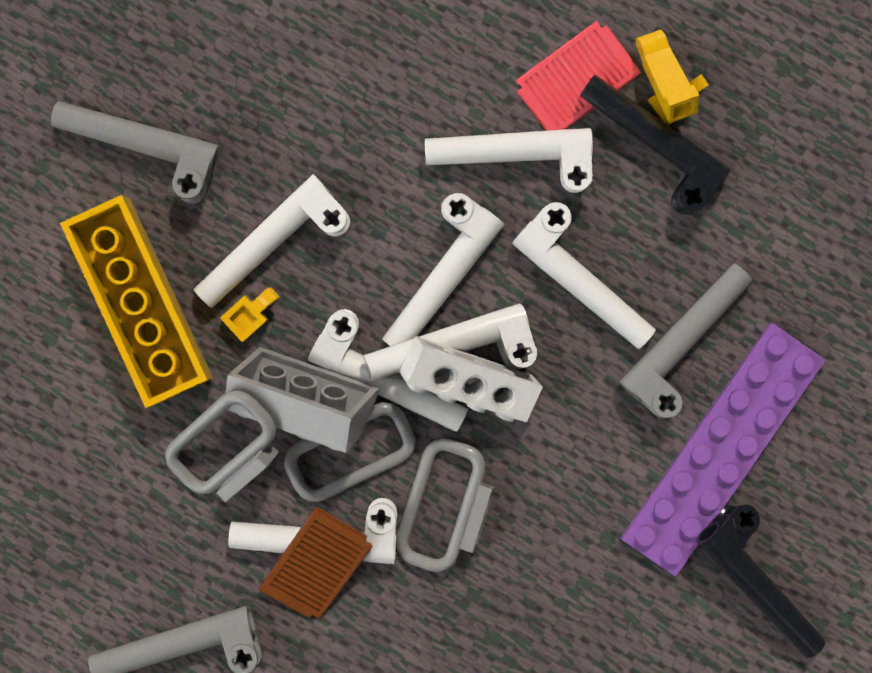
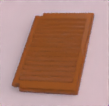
M315 506L258 590L307 618L314 615L320 619L373 545L366 541L367 535Z

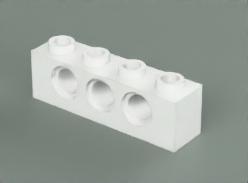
M418 336L414 337L399 371L406 381L407 387L415 392L422 394L426 390L437 393L440 399L446 402L455 403L456 400L465 402L469 408L477 412L484 413L485 410L495 412L499 418L508 422H513L514 419L527 422L543 388L531 374ZM446 368L443 375L434 377L439 369ZM476 378L472 385L464 387L469 379ZM504 388L500 395L494 396L498 389Z

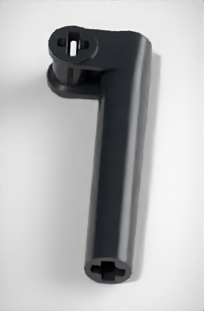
M596 74L593 75L579 95L686 174L671 197V204L677 213L689 215L703 209L714 192L729 175L731 169ZM692 192L694 194L692 196L694 203L688 205L686 203L688 197L685 194Z
M751 505L725 506L709 525L700 532L696 539L697 543L805 657L811 658L816 656L824 648L825 639L742 548L759 527V513Z

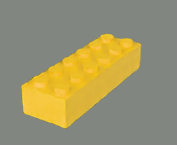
M120 195L61 222L60 225L145 408L157 405L213 379L131 199Z

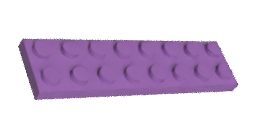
M769 322L625 530L621 539L676 577L698 546L696 539L700 532L725 507L826 360L781 328Z

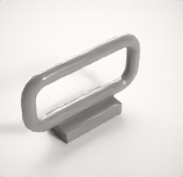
M239 390L229 391L214 402L169 444L165 453L167 466L193 492L210 494L219 489L216 493L226 502L261 473L280 452L271 443L276 433L274 420L248 393ZM239 404L243 406L259 422L262 427V433L209 480H199L179 460L180 451L231 405Z
M382 402L373 405L367 420L369 422L383 415L391 417L403 441L399 450L319 489H312L307 485L298 468L297 459L303 453L322 444L302 439L292 445L285 454L284 467L296 492L307 501H324L407 460L415 449L416 439L403 411L392 403Z
M446 438L433 440L426 446L397 533L396 547L404 561L428 571L442 572L448 570L456 563L461 549L471 553L477 549L496 487L482 483L486 465L483 456L476 448ZM446 451L469 459L473 467L447 552L444 557L434 559L414 552L409 546V539L434 459L439 452Z

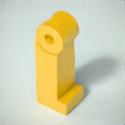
M657 30L636 38V47L642 61V67L668 122L672 123L697 114L699 93L695 86L690 85L669 46L664 32ZM686 104L683 109L674 110L675 107Z

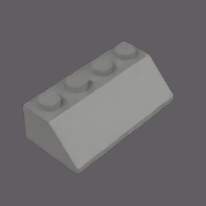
M259 347L227 375L226 393L239 390L252 396L270 414L276 429L292 433L301 439L311 440L328 446L332 450L344 453L360 438L379 392L378 387ZM233 404L227 409L238 414L240 417L256 420L239 404Z

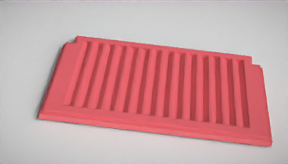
M595 21L518 78L516 83L522 88L517 93L545 131L563 130L595 108L579 96L594 74L619 90L642 72L609 27L606 25L601 28L599 22Z

